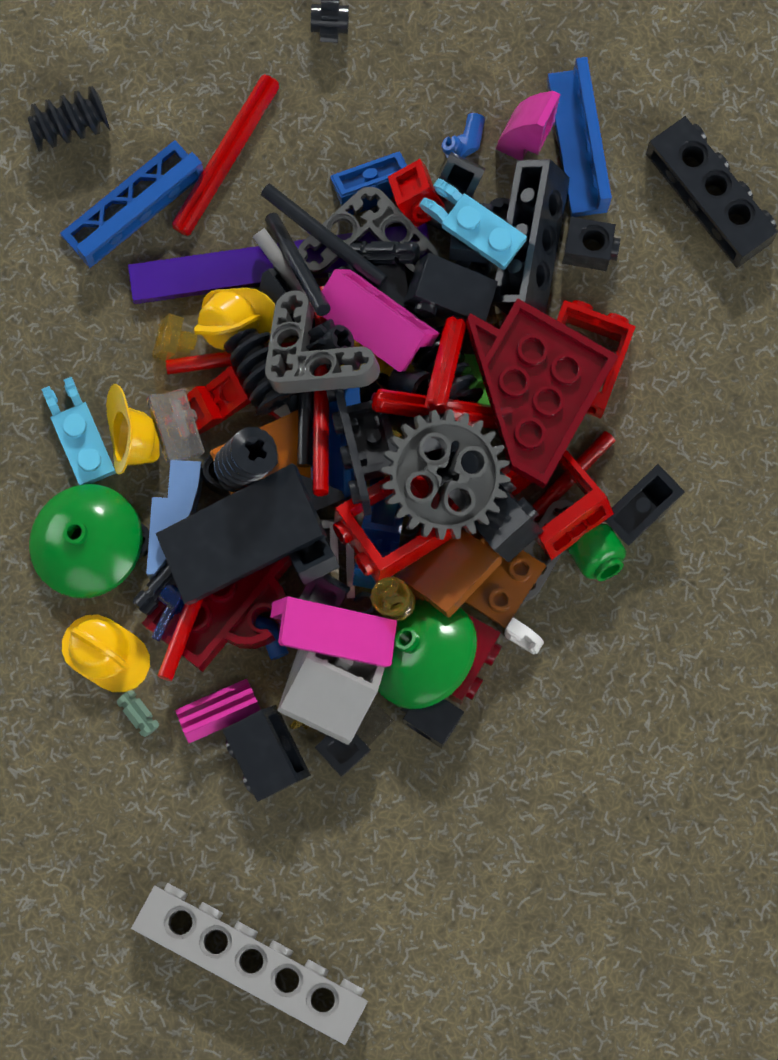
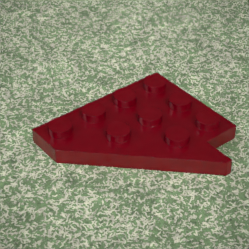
M517 298L500 329L471 313L466 320V326L500 440L505 447L503 450L506 460L510 463L508 465L509 469L544 488L619 355Z

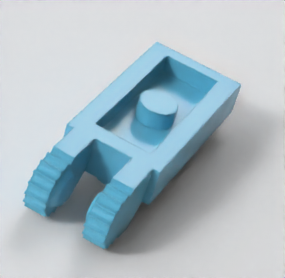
M438 178L433 185L435 191L455 206L448 214L436 202L424 197L419 207L441 223L444 230L502 270H505L526 242L527 236L465 193L462 195L455 187Z
M72 377L64 379V387L75 407L61 412L54 390H51L50 386L41 390L53 415L50 418L79 485L92 484L115 474L116 471L86 402H82Z

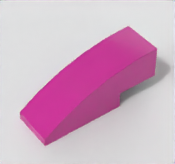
M555 91L543 92L530 96L520 102L513 111L498 140L496 150L517 160H523L527 151L538 155L554 125L560 94Z

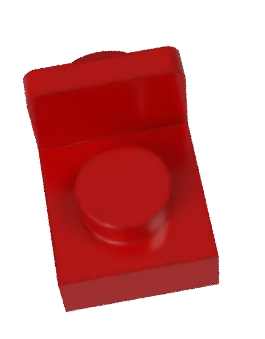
M421 159L388 176L398 208L415 227L433 219L419 207L424 197L433 200L446 211L444 203L434 190L428 169Z

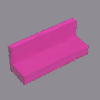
M334 269L322 290L331 307L330 312L323 317L327 320L332 319L335 326L343 325L347 327L352 333L354 340L370 349L376 356L399 372L406 371L420 347L432 346L440 334L350 269Z
M288 596L272 603L270 618L281 620L278 641L281 646L381 667L391 666L397 620Z

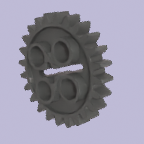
M451 409L445 412L443 420H440L436 410L429 412V423H426L420 415L414 417L416 429L414 430L407 424L402 425L400 428L405 438L391 437L390 442L397 448L396 451H385L382 456L391 461V466L379 469L380 473L390 476V481L380 485V489L392 490L393 495L385 501L386 505L398 503L400 508L396 511L394 517L398 519L408 515L410 517L406 526L408 530L421 524L422 537H427L432 528L435 529L437 540L444 539L447 529H449L453 539H460L461 527H464L469 534L476 533L474 521L476 520L482 525H488L489 520L485 512L499 513L500 511L499 507L493 502L494 499L507 498V494L498 487L500 483L510 481L509 477L500 474V469L508 466L510 463L506 460H498L496 456L505 448L504 445L491 446L490 442L496 433L492 431L482 435L480 433L484 423L482 420L469 426V413H463L458 421H455L454 413ZM429 438L437 440L442 448L441 455L436 461L427 458L423 451L424 443ZM457 441L458 448L448 468V473L453 475V480L444 482L439 496L438 507L433 509L431 503L442 481V477L437 475L436 471L447 466L452 442ZM466 452L475 454L479 461L478 469L473 474L464 471L461 465V458ZM416 476L426 479L429 485L428 493L422 499L415 497L410 489L411 481ZM454 489L460 490L466 498V505L460 512L452 510L448 504V496Z

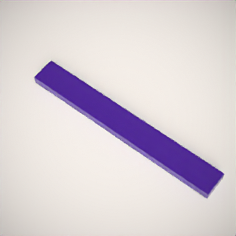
M427 223L416 227L429 240ZM404 226L385 229V236L390 241L401 242L407 235ZM368 232L359 241H366L368 244H371V241L378 240ZM353 233L340 234L336 236H338L341 240H347L352 236ZM413 238L411 242H418V241H417L415 238ZM304 240L294 241L296 247L299 248ZM323 245L317 251H313L311 248L307 249L308 258L306 262L316 261L318 264L323 262L321 253L327 247ZM259 246L128 265L134 304L204 295L218 289L260 287L262 273L274 268ZM425 253V254L422 255V256L420 255V259H421L422 257H424L425 255H427L428 253ZM339 258L326 271L321 274H315L313 277H328V273H333L334 269L348 264Z

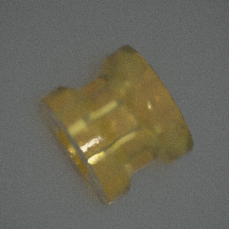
M389 576L382 578L375 584L371 593L372 605L384 618L401 621L410 616L415 608L416 600L414 593L403 580L397 577Z

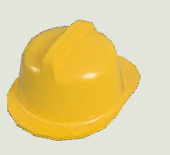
M235 288L210 291L203 299L198 324L194 327L196 335H202L214 348L225 350L223 347L225 342L238 332L246 329L255 328L259 334L264 332L271 333L275 303L266 294L257 289Z
M113 384L110 386L107 395V420L113 445L114 468L116 473L121 475L127 466L156 462L160 457V449L153 419L144 412L128 408L122 388L117 384Z
M85 615L76 619L66 629L62 638V654L66 663L73 670L103 689L111 692H127L137 688L146 678L150 668V655L145 644L136 635L107 617Z

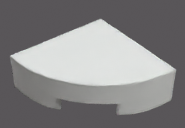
M514 617L504 632L505 638L533 655L537 654L544 644L539 635Z

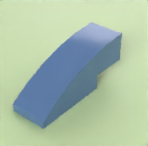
M170 460L168 498L152 497L146 571L150 580L167 563L156 533L196 513L203 482V465L201 461Z

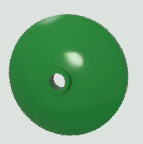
M96 484L73 486L50 499L37 515L29 540L31 561L42 581L56 592L73 598L97 597L119 586L134 569L142 549V526L134 507L115 490ZM76 529H81V536L78 539L72 540L73 532Z
M414 600L398 609L388 618L397 620L391 666L384 669L378 692L386 700L398 707L407 709L429 707L451 695L468 675L477 649V636L474 624L461 607L448 618L428 601Z

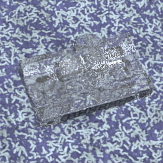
M185 388L164 394L149 395L146 401L166 463H169L170 460H184L202 456L205 451L195 423L198 417L196 411L190 407Z

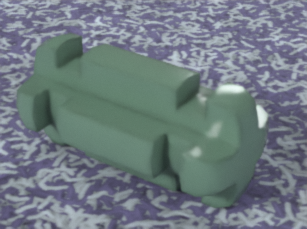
M133 690L127 691L119 697L117 704L119 707L123 706L124 714L136 729L140 728L141 731L139 733L146 737L159 727V723L157 720L153 721L152 713L141 699H136L135 696L137 694Z

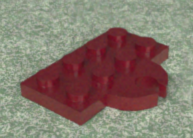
M289 556L203 598L182 657L203 672L227 642L239 648L257 649L275 641L276 639L268 629H258L255 623L260 614L271 612L274 601L287 597L286 591L278 583V580L292 565ZM177 586L164 601L160 600L159 606L141 623L168 646L184 607V602ZM275 619L281 625V620Z

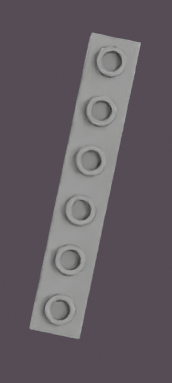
M169 883L166 884L164 890L154 885L131 927L132 930L346 1045L368 1000L361 997L365 989L344 978L341 984L338 985L326 978L329 972L328 969L309 959L305 966L290 959L294 952L293 950L272 940L269 947L255 940L258 931L237 921L234 928L220 921L223 915L221 911L204 902L201 903L199 909L185 902L188 896L186 892ZM186 911L192 917V927L186 934L178 935L173 931L171 921L176 913ZM215 930L223 931L228 938L227 948L220 954L211 953L206 946L208 935ZM251 949L258 950L263 956V966L256 973L246 972L241 965L243 954ZM286 968L293 969L299 976L298 987L290 993L281 991L276 983L278 973ZM322 987L331 990L335 997L334 1006L326 1012L316 1010L311 1001L315 990Z

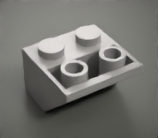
M298 649L277 711L349 745L378 692L385 667Z

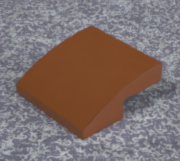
M461 529L460 539H450L397 572L394 578L421 601H428L442 614L450 618L502 563L500 555Z

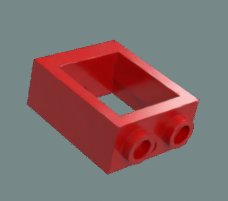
M564 300L557 321L564 325L569 323L620 342L615 353L619 356L606 377L602 391L597 393L587 411V414L601 419L636 326L629 324V320L619 314L609 313L604 315L593 311L594 308L586 302L573 300L571 303Z
M565 450L558 464L585 496L543 526L542 529L544 531L534 539L551 560L577 542L589 530L597 527L614 514L607 496L567 450ZM509 466L500 469L516 486L517 489L512 492L514 496L533 483L510 470Z
M390 476L367 488L371 506L393 493L392 490L380 489V485L390 481ZM416 476L411 481L410 489L415 497L422 499L427 495L429 485L426 479ZM438 492L431 503L433 509H436L439 504L440 495ZM351 498L335 508L334 524L332 527L337 538L343 545L349 543L356 553L355 561L359 569L365 576L371 574L377 584L453 538L449 529H447L444 539L437 540L435 529L432 528L427 537L419 535L387 556L382 557L354 518V516L363 512L361 503L353 505Z

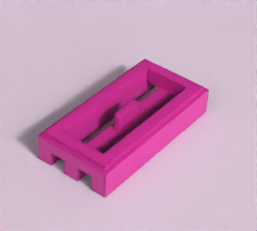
M244 679L178 708L175 712L188 743H191L237 723L261 709L248 680Z

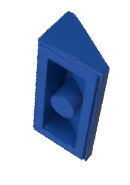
M399 151L333 174L330 178L341 206L359 190L370 186L378 188L390 198L394 195L388 176L406 167L407 164ZM366 198L362 199L363 209L360 212L377 205L378 200L376 198L372 201ZM350 209L348 213L354 215L353 210Z

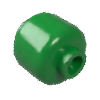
M601 523L589 530L568 549L569 554L585 578L605 581L619 573L624 566L623 561L626 556V549L608 524Z

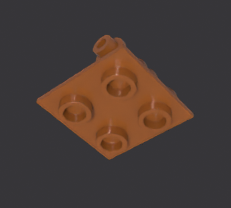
M477 530L473 536L492 549ZM523 550L510 562L501 557L502 563L465 601L466 604L503 628H506L515 616L518 608L547 566Z

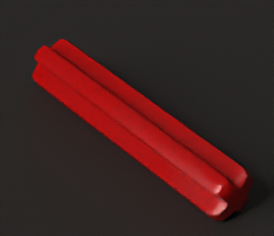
M454 316L448 317L444 324L424 404L426 411L436 410L438 415L445 412L466 329L465 321L463 319H456Z

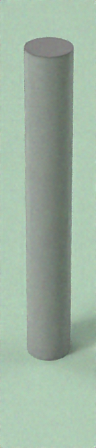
M263 228L253 236L254 240L290 290L305 293L282 251L267 230Z

